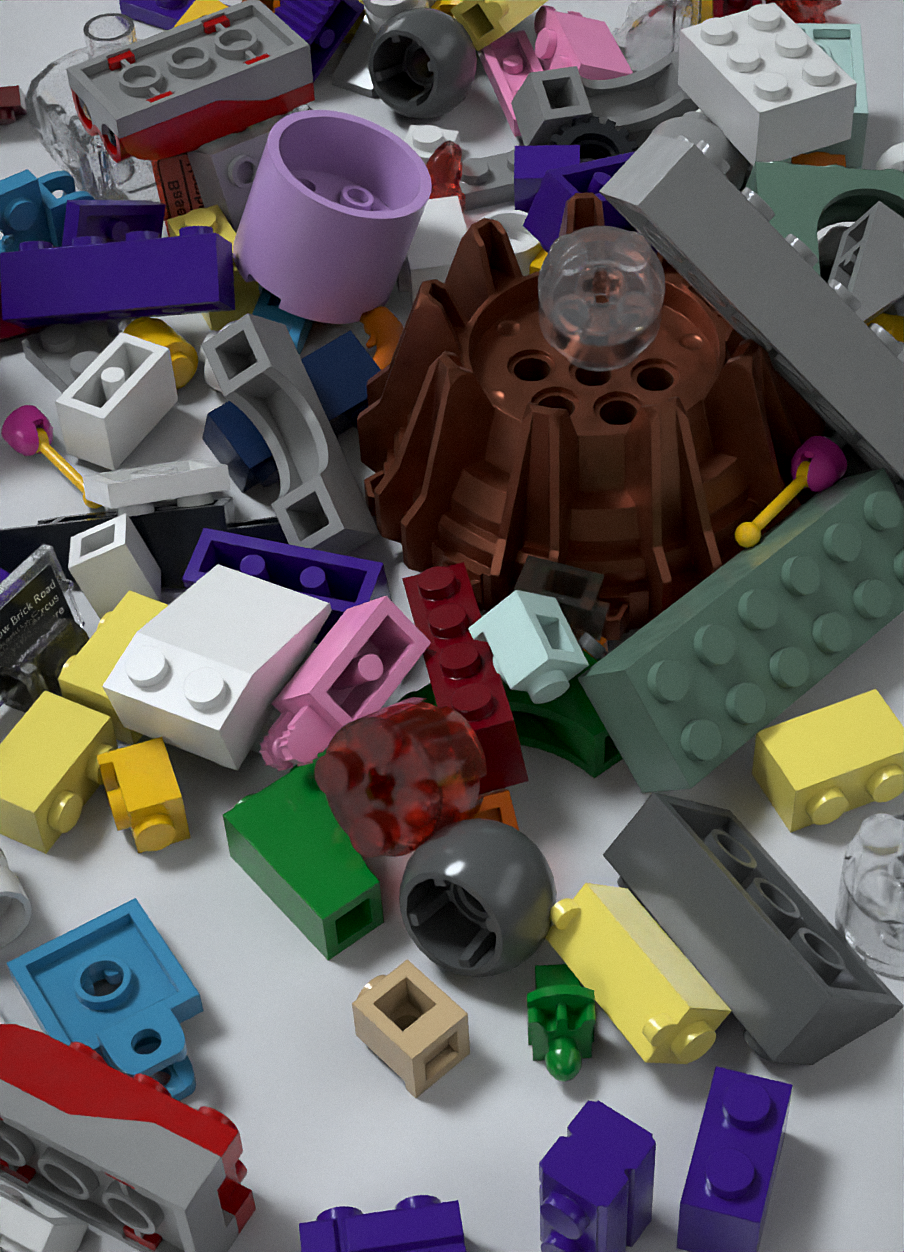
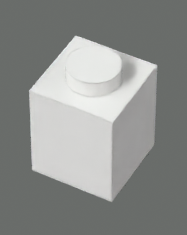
M127 513L71 537L68 569L100 620L107 612L114 610L129 590L161 602V569Z

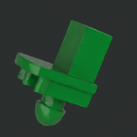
M567 964L535 965V990L527 993L528 1045H532L533 1061H545L551 1076L558 1081L567 1082L573 1080L582 1067V1059L592 1058V1042H594V1026L596 1024L594 990L580 986L579 979Z

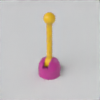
M24 405L14 410L3 423L1 430L3 439L16 452L24 456L42 453L83 493V501L86 506L92 509L102 507V505L86 499L83 477L51 446L54 439L53 427L49 419L33 405Z
M813 436L805 441L796 450L791 459L790 474L793 481L752 522L741 523L736 528L735 539L737 543L745 548L755 546L761 538L760 531L802 489L810 488L811 491L822 492L836 483L847 470L846 457L839 446L822 436Z

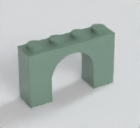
M755 161L745 186L759 195L774 211L775 216L769 223L784 238L788 234H792L800 239L812 250L818 260V231L835 223L856 222L878 201L904 218V172L898 169L870 170L846 168L841 165L813 166L790 164L785 161ZM818 261L812 268L820 275Z

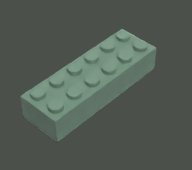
M881 468L839 479L831 487L816 493L764 533L755 546L742 550L577 677L642 793L693 788L904 611V505L885 469Z

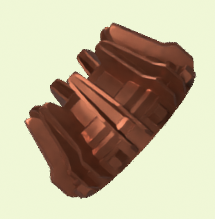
M593 192L575 193L566 201L553 267L527 276L522 275L507 232L499 221L484 217L472 224L461 238L445 282L442 283L438 279L422 281L392 360L388 366L368 380L366 386L368 407L359 413L357 418L361 462L375 472L372 476L364 479L367 507L371 516L377 517V529L383 538L401 543L404 564L408 569L422 573L432 567H446L464 562L479 611L486 610L489 612L515 590L554 597L560 607L568 609L607 640H620L623 633L644 627L744 550L745 547L740 546L735 539L736 528L741 523L752 522L793 481L790 474L792 457L796 450L810 437H824L826 423L774 370L768 352L753 339L744 340L659 252H657L651 271L610 264L602 200ZM810 488L802 489L760 531L761 536L818 492L811 491Z

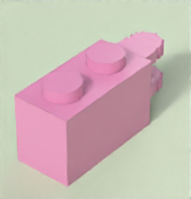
M542 5L538 12H536L534 22L535 33H537L535 54L544 71L577 66L580 76L590 80L614 79L633 73L604 21L582 17V14L574 11H568V13L555 11L554 7Z
M387 596L348 608L271 703L281 715L267 731L269 735L264 736V741L260 743L261 750L259 752H261L266 762L265 766L269 765L272 768H277L278 771L293 768V764H297L298 767L313 763L314 759H318L317 755L323 753L327 747L356 741L431 644L428 638Z

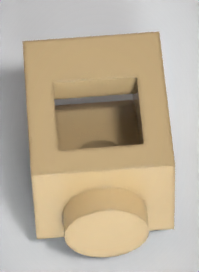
M408 959L388 975H379L370 980L352 1003L356 1036L405 1081L406 1090L415 1098L419 1097L470 1054L468 1013Z

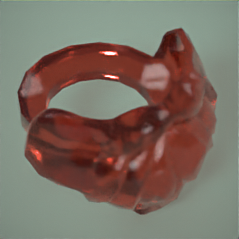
M449 140L441 144L426 163L432 183L429 199L458 196L462 213H464L466 209V195L462 192L459 181L462 178V150L458 144Z

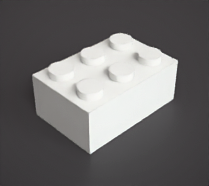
M774 2L758 4L749 10L721 18H709L701 24L680 29L678 85L705 115L723 131L728 140L752 166H754L755 161H781L851 139L857 83Z

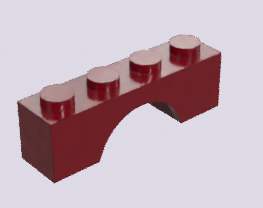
M464 562L446 567H432L421 574L402 578L414 624L431 642L423 653L462 799L528 782L529 779L515 721L500 674L496 672L493 666V652L488 642L473 640L468 630L471 625L481 618V614Z

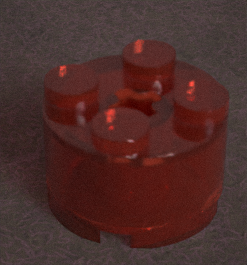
M412 697L353 720L338 730L330 741L326 754L317 760L314 769L316 782L319 788L326 794L328 804L335 819L350 837L354 849L362 856L375 858L380 855L397 857L410 854L449 823L473 819L480 810L484 798L478 799L480 778L487 775L484 750L476 733L466 719L447 705L438 708L430 703L423 702L427 698Z

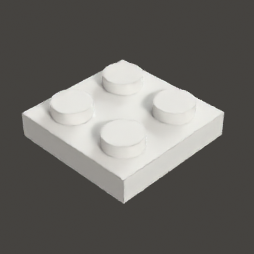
M200 458L82 476L86 499L104 506L106 512L117 511L118 516L125 513L128 516L154 512L153 502L156 501L177 502V507L205 505L214 502L212 492L231 490L228 465Z

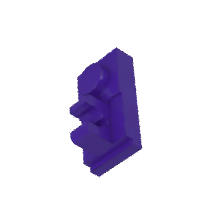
M67 200L62 247L72 246V239L81 236L104 237L106 243L126 241L125 234L134 231L158 232L159 238H161L166 205L151 200Z

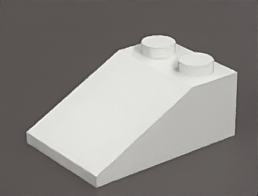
M217 564L136 632L102 687L125 728L154 739L162 737L164 743L238 771L275 708L271 703L294 676L332 611L330 603Z

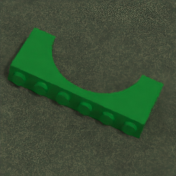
M582 648L581 650L589 666L568 681L570 686L567 691L554 700L535 704L532 702L528 692L512 690L502 680L515 721L520 745L555 754L578 766L594 779L623 759L577 678L597 663ZM431 682L418 691L407 693L396 705L372 719L356 741L328 747L323 753L318 754V759H314L311 764L299 767L296 764L289 773L261 791L243 797L234 808L223 814L230 857L328 961L384 923L380 881L370 871L356 845L359 829L368 808L380 791L402 771L424 758L449 750Z

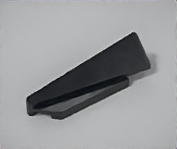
M233 497L213 499L214 502L192 507H177V503L154 506V512L129 516L161 569V587L185 588L182 578L203 528L289 544L277 516L235 522ZM117 511L54 517L39 520L38 525L0 529V568L21 581H30L45 566L51 564L59 583L78 584L68 569L71 537L118 517Z

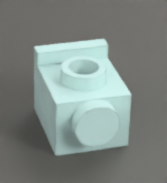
M515 590L468 628L473 640L488 642L494 654L493 666L496 672L500 674L501 679L512 690L528 692L532 702L535 704L546 703L561 696L570 686L568 681L589 666L554 597Z

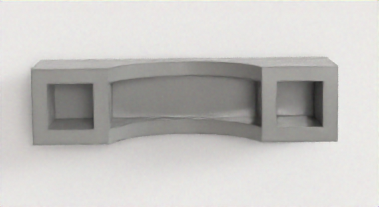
M679 51L668 53L659 61L640 71L614 79H586L580 76L577 66L529 73L511 102L524 146L549 145L552 135L554 133L557 134L561 125L566 123L571 127L572 120L582 117L584 123L589 122L590 116L599 117V123L606 124L609 119L616 122L615 129L617 131L625 128L630 133L654 129L668 119L682 117L686 112L698 110L699 107L678 85Z
M247 313L201 344L224 397L242 410L253 422L275 459L281 488L278 499L271 505L290 545L346 555L378 536L380 533L286 325Z

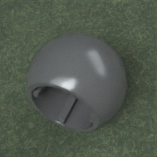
M422 7L404 10L391 17L380 27L370 47L368 69L376 93L390 109L410 118L431 119L449 113L466 98L475 79L477 57L470 35L461 23L445 12Z
M481 818L449 823L426 837L407 861L399 887V904L403 923L410 938L419 950L443 969L455 974L472 977H487L501 974L519 966L530 958L541 946L552 925L550 909L556 904L557 898L552 870L537 845L512 826L495 820Z

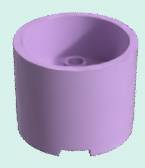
M306 110L283 117L275 123L268 135L234 239L233 258L239 273L246 282L257 281L266 290L281 299L279 308L288 313L323 323L345 324L359 322L362 313L371 311L380 305L385 306L389 300L431 194V177L425 163L401 138L384 127L361 117L330 110Z

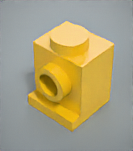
M162 737L96 755L117 831L131 828L138 853L161 850L172 843L191 838L182 795Z

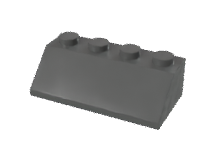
M653 792L604 852L603 856L620 875L617 880L618 886L628 888L641 905L648 909L664 932L690 960L746 1028L743 1032L745 1041L763 1059L771 1063L813 1065L893 1018L904 1007L899 999L730 810Z

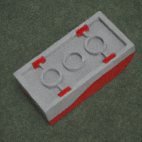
M260 0L243 1L66 68L73 102L80 122L92 137L100 135L104 147L116 163L132 157L141 160L157 161L184 152L195 151L206 143L229 134L242 132L251 125L277 115L287 114L294 110V108L315 100L310 45Z
M0 1024V1176L141 1252H228L256 1210L252 1190L241 1185V1182L247 1175V1169L239 1160L243 1153V1147L236 1125L216 1109L202 1106L196 1110L172 1098L169 1091L162 1084L147 1075L138 1073L132 1078L108 1066L99 1053L83 1043L71 1042L68 1046L33 1029L17 1024Z

